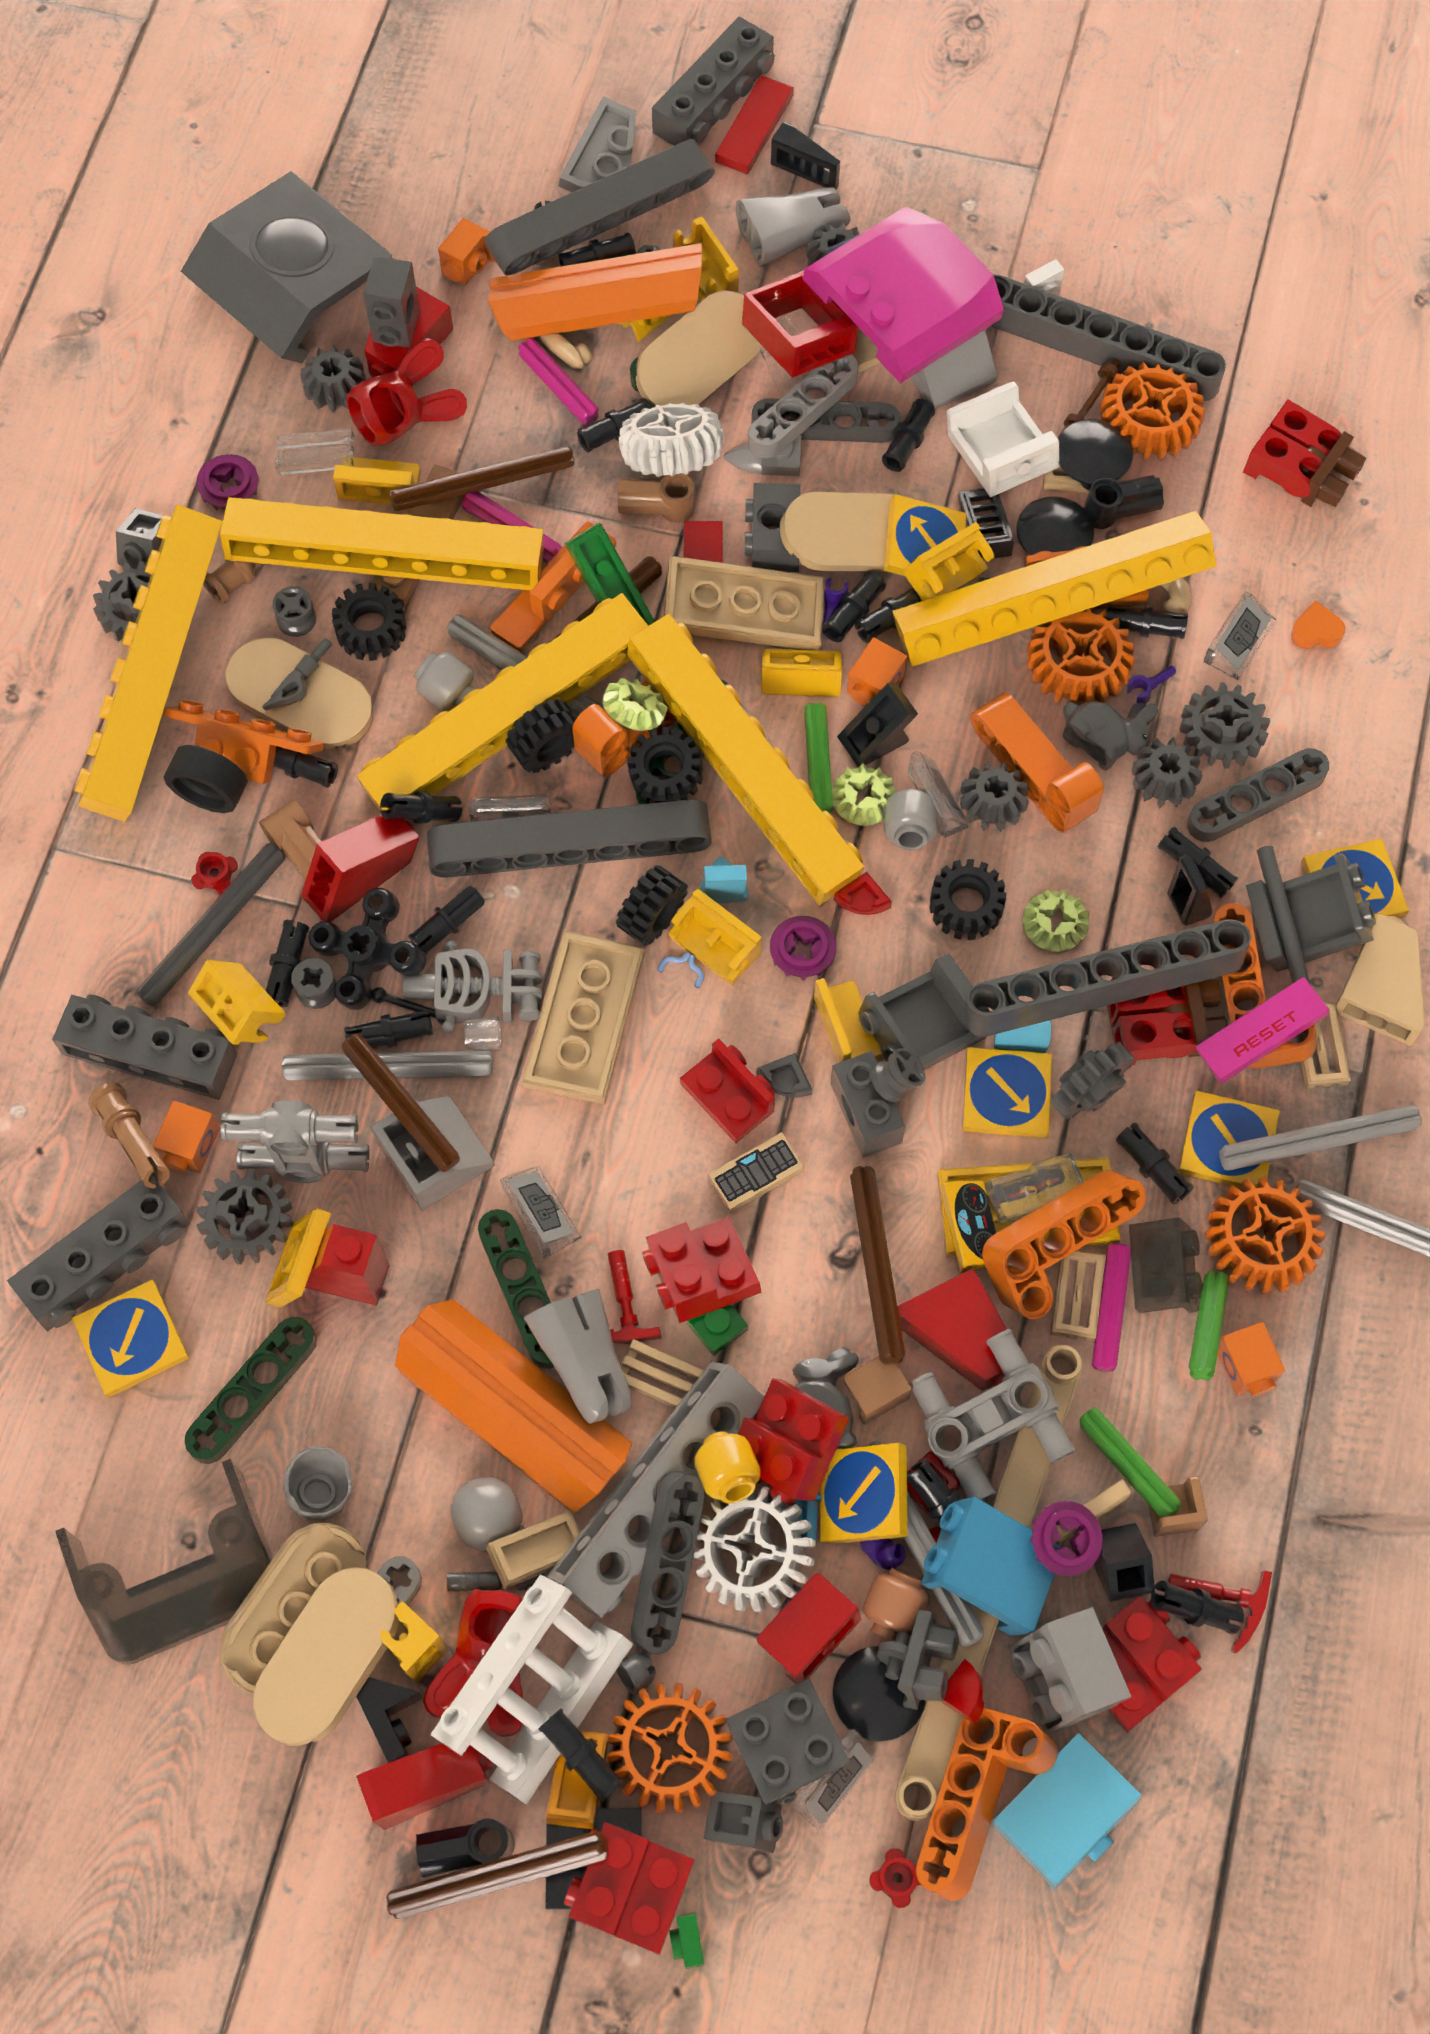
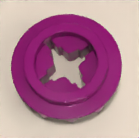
M226 454L217 456L203 465L197 476V489L204 503L208 502L218 510L220 507L227 506L228 497L247 499L252 495H257V486L260 480L255 466L248 459L239 455ZM234 477L236 486H229L223 492L221 482L228 483Z
M795 916L783 921L774 930L770 940V953L774 966L777 965L783 970L786 977L793 975L800 977L804 981L810 976H821L823 971L829 965H832L836 953V940L831 929L819 919L810 916ZM795 937L803 945L814 944L810 947L811 960L802 953L796 955L793 953L796 950Z
M1059 1501L1043 1507V1511L1032 1521L1034 1526L1033 1534L1029 1540L1036 1553L1035 1560L1049 1569V1573L1062 1576H1076L1089 1570L1100 1555L1103 1541L1101 1527L1094 1514L1082 1504L1074 1501ZM1057 1526L1063 1531L1078 1528L1073 1533L1074 1536L1069 1540L1072 1546L1071 1550L1067 1546L1053 1548L1056 1541L1060 1538Z

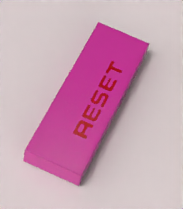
M1302 977L1197 1045L1196 1050L1219 1083L1223 1084L1330 1014L1329 1008L1306 978Z

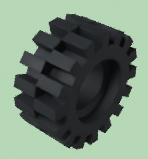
M362 583L355 585L357 590L355 593H352L348 588L343 592L345 600L338 597L335 601L336 608H332V622L339 645L341 647L344 646L345 652L349 655L355 652L356 659L363 660L364 654H368L370 661L377 660L376 653L381 652L383 658L390 656L388 648L391 647L396 651L400 647L398 640L404 641L406 636L405 630H407L401 602H399L398 596L395 592L390 594L389 588L384 585L378 591L376 583H369L368 590H363ZM367 613H378L384 617V623L374 630L362 631L354 626L355 620Z
M557 699L555 702L553 700L546 701L544 706L538 704L534 706L535 711L532 713L529 711L523 714L524 719L522 721L516 720L513 724L515 728L509 729L507 733L509 737L506 738L507 746L526 772L530 773L533 771V773H537L541 768L544 771L550 769L552 763L557 765L562 762L561 757L564 755L568 757L573 753L571 751V748H574L572 729L577 717L565 701L562 702V700Z
M663 727V734L657 735L656 728L649 730L650 738L648 739L642 734L637 738L639 746L637 747L632 744L630 748L631 757L627 758L628 772L636 793H641L642 799L647 803L650 799L653 800V803L670 802L678 798L680 800H688L687 794L689 792L694 796L698 791L697 783L702 784V772L704 771L698 746H695L694 740L690 736L685 738L684 732L676 729L675 734H672L670 727ZM665 755L676 757L681 762V769L676 776L660 780L651 774L650 767L656 758Z
M967 859L966 866H962L961 861L957 860L953 862L952 869L947 865L943 867L940 876L936 875L931 890L929 908L930 914L934 913V923L936 926L942 923L941 931L945 934H948L950 930L955 931L954 938L960 940L962 933L968 934V940H975L978 932H980L982 937L988 935L990 927L994 930L998 926L1006 902L1007 892H1004L1005 883L1003 879L998 881L999 873L995 869L988 873V864L981 862L979 868L973 867L975 859ZM960 888H971L982 895L984 903L978 910L967 912L958 909L954 905L952 895Z
M656 865L653 869L650 868L646 872V876H642L638 880V885L632 887L629 892L631 893L629 898H625L622 905L624 907L617 914L619 917L616 920L617 927L644 946L652 944L655 938L658 939L662 935L663 929H667L670 926L669 922L677 913L678 908L682 907L683 899L688 893V885L662 866Z

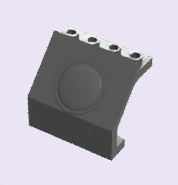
M290 171L208 223L180 272L280 358L302 364L310 351L301 344V341L316 317L367 282L374 256L394 258L391 253Z

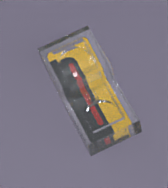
M1072 1153L1034 1162L1027 1170L990 1179L984 1186L999 1223L1002 1225L1025 1217L1084 1181Z

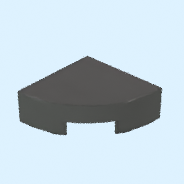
M796 1053L756 1068L757 1076L762 1075L771 1084L775 1093L794 1098L812 1095L811 1085Z

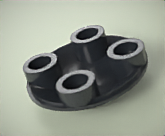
M1087 419L1075 422L1068 426L1058 438V463L1068 476L1080 482L1086 490H1090L1091 485L1100 478H1110L1115 481L1120 479L1128 471L1133 460V448L1128 436L1121 435V429L1117 426H1111L1110 422Z
M1045 497L1030 503L1021 512L1017 522L1018 540L1029 555H1034L1041 551L1053 553L1069 551L1081 546H1090L1094 539V524L1084 508L1078 503L1063 497Z
M879 1646L867 1647L850 1655L838 1669L833 1683L834 1707L840 1720L850 1733L871 1741L893 1740L913 1728L922 1714L925 1700L920 1699L918 1710L904 1707L903 1700L905 1694L898 1689L899 1679L892 1680L887 1678L885 1674L888 1665L877 1657Z

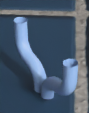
M687 952L682 957L667 956L663 958L657 968L658 971L663 972L666 964L669 962L683 963L688 960L690 968L698 974V979L694 986L700 988L704 980L703 970L694 962L696 957Z

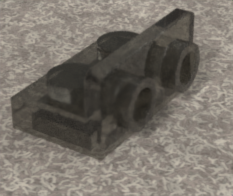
M1180 1217L1129 1224L1135 1309L1140 1313L1183 1307L1189 1313L1198 1312V1298H1201L1203 1282L1199 1272H1196L1194 1256H1198L1200 1253L1197 1232L1192 1230Z

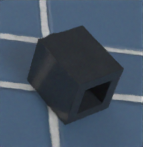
M1132 1523L1101 1530L1102 1549L1095 1562V1570L1110 1602L1150 1594L1152 1591L1155 1592L1152 1554L1137 1524Z

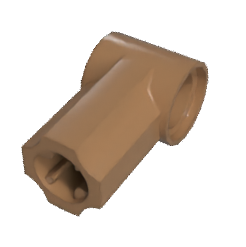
M680 473L675 474L673 477L665 475L662 479H619L618 513L660 514L668 521L675 523L688 520L694 513V483L689 475Z
M291 800L259 821V825L270 843L285 853L306 880L316 845L321 840L313 831L314 827L304 810L295 800Z

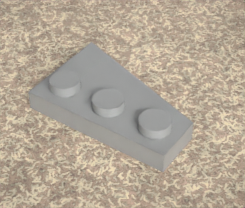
M603 96L559 178L558 186L567 191L574 192L631 166L636 111Z

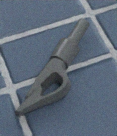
M324 638L310 656L305 654L294 668V671L283 680L271 695V699L262 708L269 710L304 699L306 694L305 679L319 667L317 662L332 646V643ZM294 689H298V691H297L296 693H294V694H292V695H290V696L285 697L287 694H289L290 692H292Z

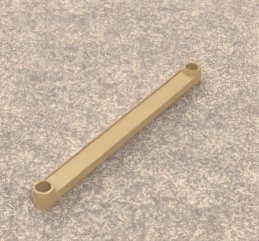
M1068 1345L1052 1347L1047 1351L1040 1366L1044 1379L1053 1389L1060 1411L1056 1415L1063 1427L1083 1367L1080 1354L1076 1349ZM1057 1358L1065 1359L1071 1364L1073 1372L1068 1375L1058 1374L1052 1368L1051 1361ZM1035 1383L1026 1407L1028 1409L1034 1408L1041 1400L1040 1388ZM1026 1426L1018 1430L993 1504V1508L1030 1528L1051 1466L1048 1460L1049 1457L1032 1427L1027 1428ZM971 1603L969 1604L984 1630L983 1638L967 1647L962 1646L959 1642L953 1661L940 1659L937 1669L946 1670L948 1680L964 1659L969 1661L981 1675L999 1619ZM926 1700L896 1788L894 1799L896 1808L902 1816L909 1820H923L933 1813L959 1726L963 1719L962 1715L944 1705L941 1701ZM916 1785L925 1789L929 1797L927 1808L915 1811L906 1805L903 1795L907 1787Z

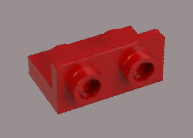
M717 1039L712 1043V1052L680 1077V1084L737 1144L774 1113L775 1091L762 1075L755 1077L745 1066L747 1065L746 1059L735 1046L730 1045L727 1047L720 1039Z

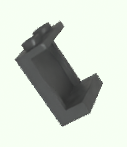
M1343 853L1334 856L1335 865L1283 882L1305 963L1374 940L1370 926L1376 924L1374 912L1368 900L1363 902L1359 888L1365 887L1363 874L1358 863L1351 864ZM1262 880L1248 884L1246 889L1265 959L1277 972L1289 969L1266 884Z
M950 953L936 959L930 972L880 997L875 992L866 995L858 1012L863 1029L867 1034L873 1035L881 1046L885 1061H888L890 1054L895 1050L904 1048L912 1052L919 1059L924 1070L987 1037L975 1035L969 1031L965 1024L966 998L968 991L973 986ZM985 1006L976 1008L982 1012H990L988 1007Z

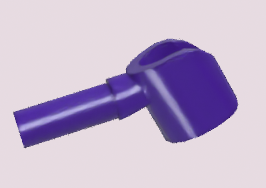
M830 577L826 580L824 589L826 612L822 625L840 606V598L848 592L847 581H845L842 590L834 591L831 589L832 578Z
M1169 666L1150 678L1142 675L1134 676L1128 682L1127 693L1132 692L1136 688H1143L1145 692L1137 696L1136 703L1142 702L1147 704L1151 698V691L1175 675L1176 669L1173 666Z

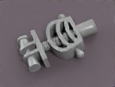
M448 940L444 945L447 952L437 953L435 956V974H418L412 977L403 975L404 999H434L436 1019L446 1020L442 1024V1029L446 1033H452L455 1030V1022L472 1024L479 1021L488 1009L491 994L494 996L496 994L498 996L500 994L503 995L502 1013L504 1023H512V1003H521V1010L518 1011V1017L521 1020L534 1021L540 1018L538 1001L542 999V990L534 987V985L542 982V973L538 971L541 955L534 951L520 953L521 969H513L512 950H503V977L501 979L497 977L496 979V977H489L488 965L480 952L474 949L457 950V943L454 940ZM469 966L476 968L482 977L480 979L478 977L475 979L471 977ZM453 968L460 970L463 975L462 979L461 977H458V979L454 977ZM457 994H458L459 996L461 995V997H460V999L458 1000V1002H457L456 1004H454L455 996H456ZM474 994L478 996L480 994L479 999L473 1005H470L471 996Z

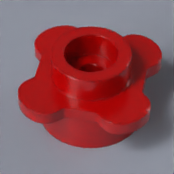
M204 852L198 858L196 874L192 876L191 882L196 889L210 888L215 889L218 894H222L231 884L230 879L232 873L238 869V863L231 856L225 857L218 852ZM217 870V875H211L212 871Z
M892 1848L886 1852L885 1862L879 1871L871 1873L869 1878L870 1886L873 1890L883 1891L888 1895L893 1906L905 1908L911 1902V1893L916 1886L921 1885L916 1875L917 1865H913L911 1861L904 1858L902 1850ZM899 1873L902 1875L900 1883H896L893 1880L894 1874Z

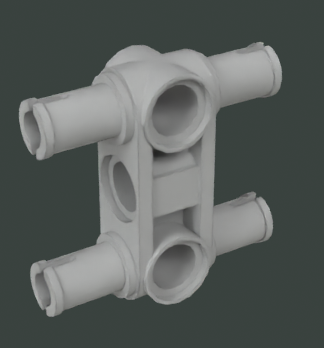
M293 1100L277 1101L272 1104V1108L268 1107L267 1110H263L262 1114H234L229 1112L222 1114L221 1120L225 1122V1124H221V1138L223 1141H261V1143L238 1142L237 1150L241 1151V1153H236L238 1169H275L276 1173H280L284 1179L297 1183L317 1182L321 1180V1176L329 1174L330 1170H360L368 1172L369 1162L367 1160H370L369 1144H331V1142L357 1143L358 1134H355V1132L359 1131L358 1115H319L318 1111H314L309 1104Z
M1012 1329L1000 1332L986 1341L1005 1375L1002 1379L1003 1382L958 1407H950L932 1371L909 1383L927 1418L924 1421V1429L928 1435L930 1448L939 1456L945 1468H948L949 1471L954 1470L967 1497L974 1496L981 1501L988 1499L997 1492L995 1488L993 1489L977 1458L980 1455L979 1451L1026 1426L1027 1428H1033L1049 1457L1050 1463H1054L1076 1451L1056 1415L1060 1411L1051 1385L1044 1379L1038 1366H1035L1034 1363H1028L1013 1335ZM1035 1383L1040 1388L1041 1400L1034 1408L1028 1409L1022 1404L1020 1393L1024 1386ZM954 1425L961 1431L962 1442L956 1450L949 1451L943 1445L942 1435L945 1429Z

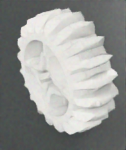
M670 402L664 406L656 404L654 408H643L641 413H633L630 415V419L622 422L619 437V446L625 465L630 466L633 471H641L643 475L655 474L656 477L662 475H671L673 477L675 474L680 473L687 475L689 471H700L702 466H710L713 464V460L720 457V451L723 450L722 442H724L723 429L721 428L718 414L711 412L710 408H701L698 404L690 406L685 402L681 404H672Z
M762 1487L758 1496H756L754 1490L749 1497L736 1503H728L727 1507L721 1502L714 1500L711 1506L717 1515L712 1518L703 1514L700 1519L703 1524L709 1527L706 1534L700 1531L697 1534L696 1540L703 1542L704 1548L694 1550L693 1558L705 1560L706 1563L698 1567L696 1574L702 1578L712 1576L706 1583V1591L715 1593L721 1589L718 1601L728 1605L734 1599L735 1609L743 1612L747 1609L749 1602H751L753 1611L763 1612L765 1597L773 1608L781 1607L779 1592L782 1591L787 1597L793 1598L797 1593L790 1584L794 1579L803 1584H806L808 1581V1577L805 1574L798 1572L801 1564L813 1566L815 1561L813 1558L803 1555V1549H811L816 1544L814 1539L801 1538V1535L812 1527L811 1523L807 1520L795 1522L801 1515V1507L794 1504L786 1509L788 1503L781 1501V1495L773 1499L769 1494L770 1488ZM753 1513V1518L747 1520V1524L741 1533L726 1535L729 1527L737 1519L746 1514ZM769 1514L774 1516L782 1526L786 1537L787 1549L777 1547L772 1543L770 1538L771 1526L767 1525ZM749 1542L757 1543L762 1548L772 1551V1554L760 1552L759 1556L753 1554L752 1558V1555L747 1553L746 1550L735 1545L747 1546ZM722 1549L731 1551L736 1557V1572L740 1574L738 1584L728 1575L723 1565ZM772 1562L783 1563L780 1570L770 1580L753 1586L755 1579H760V1574L767 1564Z

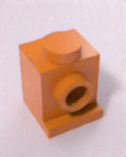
M462 218L438 248L441 272L451 281L467 285L475 274H479L484 269L487 260L492 263L495 261L484 244V239L490 231Z

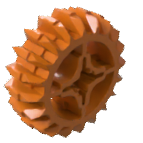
M1142 362L1138 367V371L1128 366L1124 371V375L1116 373L1112 384H1108L1105 388L1104 399L1101 400L1100 405L1101 420L1110 422L1111 426L1119 427L1121 429L1120 434L1128 436L1132 444L1133 455L1136 452L1142 453L1146 462L1151 454H1155L1162 461L1167 452L1176 457L1181 448L1188 449L1192 444V440L1196 439V436L1199 435L1201 423L1205 415L1203 395L1197 394V383H1187L1186 373L1176 375L1172 367L1164 370L1161 369L1158 363L1153 368H1148ZM1132 400L1134 403L1132 409L1125 411L1123 405ZM1178 412L1181 418L1173 423L1170 418L1173 413Z
M1089 608L1084 610V612H1077L1041 624L1040 627H1035L1032 631L1031 641L1027 646L1028 670L1033 671L1031 676L1033 684L1042 683V695L1053 692L1055 693V704L1060 702L1062 698L1076 704L1077 701L1087 703L1094 699L1098 702H1107L1109 695L1116 697L1120 693L1121 687L1129 682L1130 671L1133 670L1135 664L1133 657L1135 648L1134 643L1128 641L1130 636L1128 629H1119V617L1108 621L1105 609L1097 615L1092 613V609ZM1052 646L1058 651L1057 655L1062 659L1059 665L1051 657L1050 648ZM1102 648L1110 658L1111 665L1109 667L1103 662L1104 657L1099 653Z
M1266 1176L1259 1179L1257 1188L1249 1178L1242 1181L1240 1190L1233 1185L1228 1187L1225 1192L1226 1198L1218 1197L1213 1204L1216 1211L1209 1212L1206 1219L1207 1223L1212 1227L1207 1228L1204 1237L1209 1241L1215 1242L1209 1246L1207 1250L1208 1255L1221 1256L1222 1258L1216 1264L1217 1271L1230 1268L1232 1273L1228 1278L1229 1282L1235 1283L1239 1277L1245 1279L1244 1289L1246 1291H1251L1256 1283L1260 1284L1263 1295L1270 1293L1273 1283L1281 1293L1287 1291L1290 1282L1296 1286L1300 1285L1305 1280L1304 1273L1312 1274L1317 1267L1314 1260L1320 1259L1323 1255L1324 1250L1318 1243L1324 1240L1325 1232L1315 1228L1322 1221L1321 1215L1308 1214L1313 1206V1200H1305L1302 1203L1297 1200L1301 1192L1300 1188H1294L1290 1194L1283 1191L1285 1187L1283 1179L1278 1180L1274 1188L1269 1186ZM1246 1209L1248 1228L1242 1229L1239 1235L1233 1236L1231 1229L1232 1218L1239 1211ZM1269 1209L1277 1211L1284 1217L1274 1216ZM1258 1230H1264V1234L1268 1232L1273 1236L1271 1241H1265V1236L1261 1239L1258 1234L1256 1235ZM1296 1234V1255L1284 1263L1281 1256L1284 1251L1282 1242L1287 1241L1290 1235ZM1244 1253L1256 1255L1262 1263L1250 1259Z
M658 1683L656 1685L657 1699L650 1700L648 1692L643 1688L638 1691L640 1700L643 1703L640 1708H637L630 1700H626L623 1703L625 1710L631 1715L629 1720L618 1715L613 1717V1724L622 1729L623 1734H608L607 1742L612 1745L621 1746V1750L608 1753L607 1761L614 1764L623 1762L624 1766L616 1769L614 1772L622 1780L628 1776L631 1779L623 1789V1794L626 1797L633 1795L638 1788L643 1791L638 1800L639 1807L644 1809L648 1805L651 1796L657 1798L656 1812L658 1814L664 1813L666 1800H674L676 1814H681L684 1809L681 1798L689 1796L692 1805L698 1808L701 1806V1799L696 1791L702 1787L709 1796H714L717 1790L709 1781V1778L713 1776L721 1781L726 1780L727 1772L716 1766L717 1761L724 1763L732 1762L733 1754L725 1750H719V1745L729 1744L733 1738L731 1733L717 1734L716 1730L727 1723L725 1720L727 1718L724 1714L718 1715L713 1719L709 1718V1715L716 1707V1702L713 1699L708 1700L701 1708L697 1706L701 1690L694 1688L689 1699L686 1700L682 1698L683 1684L676 1683L674 1686V1697H666L664 1684ZM664 1710L680 1711L672 1724L665 1729L657 1730L641 1725L646 1718L654 1713ZM692 1718L701 1724L708 1737L709 1754L707 1759L697 1754V1751L689 1747L685 1741ZM681 1727L678 1732L677 1744L683 1755L680 1754L675 1758L672 1754V1759H665L659 1769L662 1763V1749L657 1745L656 1741L660 1742L661 1739L665 1738L668 1742V1737H675L678 1728ZM633 1737L641 1741L643 1745L647 1746L654 1753V1760L647 1779L642 1777L633 1765L631 1759ZM675 1766L693 1768L700 1772L695 1778L683 1785L675 1787L659 1786L669 1770Z

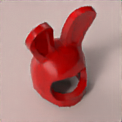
M426 338L415 343L393 371L361 381L353 386L347 394L346 402L351 418L359 433L371 445H386L403 436L419 422L452 421L465 414L467 399L459 390L447 389L418 398L413 389L415 383L438 368L444 359L443 349L434 339Z
M474 1589L466 1597L459 1620L455 1654L430 1682L424 1693L423 1703L425 1709L433 1717L441 1718L445 1710L450 1707L523 1599L520 1596L501 1590L481 1591ZM519 1671L509 1688L523 1699ZM498 1704L487 1718L491 1731L501 1737L514 1736L521 1730L523 1723Z

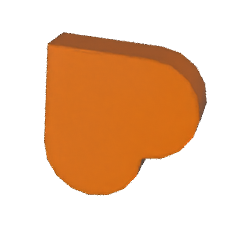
M1315 600L1294 623L1291 638L1297 646L1305 649L1314 648L1317 645L1332 648L1340 644L1346 627L1338 616Z

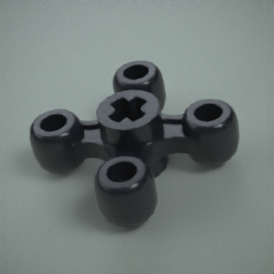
M373 888L365 894L362 903L365 917L362 925H357L350 928L347 932H343L336 924L329 921H321L316 923L309 932V943L316 952L324 956L344 954L348 959V971L345 976H342L337 981L334 994L341 1005L351 1010H359L369 1004L372 998V990L369 983L373 972L383 970L387 965H390L398 973L412 977L421 973L426 966V955L420 946L410 941L391 944L387 940L386 927L389 922L397 917L400 904L397 897L384 888Z

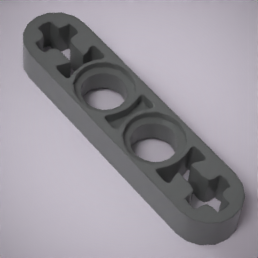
M768 398L758 401L752 409L751 424L780 399ZM838 401L818 418L815 424L809 426L800 434L801 440L889 442L894 439L893 431L898 423H900V412L896 407L888 403ZM787 411L781 415L783 419H785V414L790 415L789 421H795L800 416L795 411ZM847 415L852 417L855 423L850 427H840L834 420L839 416ZM862 417L867 418L866 427L862 426ZM879 419H886L887 426H879Z
M1307 748L1300 750L1198 802L1193 806L1187 821L1189 833L1201 842L1214 841L1318 788L1329 771L1327 756L1317 749ZM1304 763L1307 767L1315 766L1317 768L1315 775L1309 770L1300 774L1297 781L1294 778L1295 775L1300 773ZM1271 778L1279 779L1285 784L1286 791L1282 794H1273L1266 789L1265 781ZM1235 796H1244L1250 800L1252 809L1246 812L1235 810L1230 803V799ZM1221 808L1223 814L1215 819L1213 827L1208 823L1202 825L1199 823L1201 815L1205 819H1211L1218 815Z
M681 1471L671 1472L666 1475L658 1488L631 1624V1636L634 1643L653 1654L667 1652L676 1642L704 1503L705 1490L701 1481L697 1477ZM683 1487L688 1489L687 1498L683 1497L679 1500L674 1498L676 1489L681 1490ZM670 1512H673L678 1515L679 1513L685 1515L684 1520L681 1521L679 1519L669 1517ZM673 1527H678L681 1532V1542L675 1550L667 1552L663 1545L665 1533ZM664 1573H669L672 1577V1588L667 1595L657 1597L654 1591L656 1579ZM655 1604L666 1608V1612L664 1613L658 1609L656 1612L651 1609V1606ZM656 1625L662 1627L660 1634H655L652 1638L647 1636L649 1628H654Z

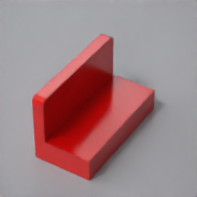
M815 1573L757 1636V1643L783 1666L786 1676L793 1683L798 1684L810 1678L862 1620L859 1608L820 1573Z

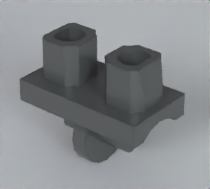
M918 1610L911 1639L908 1633L898 1632L894 1642H882L877 1652L879 1660L888 1665L885 1676L892 1680L899 1679L898 1689L905 1694L903 1706L918 1710L920 1699L944 1701L948 1687V1674L946 1670L929 1667L931 1657L953 1661L959 1645L957 1630L935 1624L932 1612Z

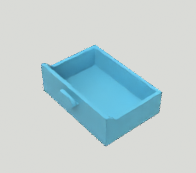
M1077 1733L1057 1754V1760L1053 1767L1045 1773L1038 1774L993 1820V1827L1055 1891L1088 1856L1096 1862L1110 1848L1114 1841L1108 1836L1109 1833L1139 1803L1141 1794L1086 1739Z

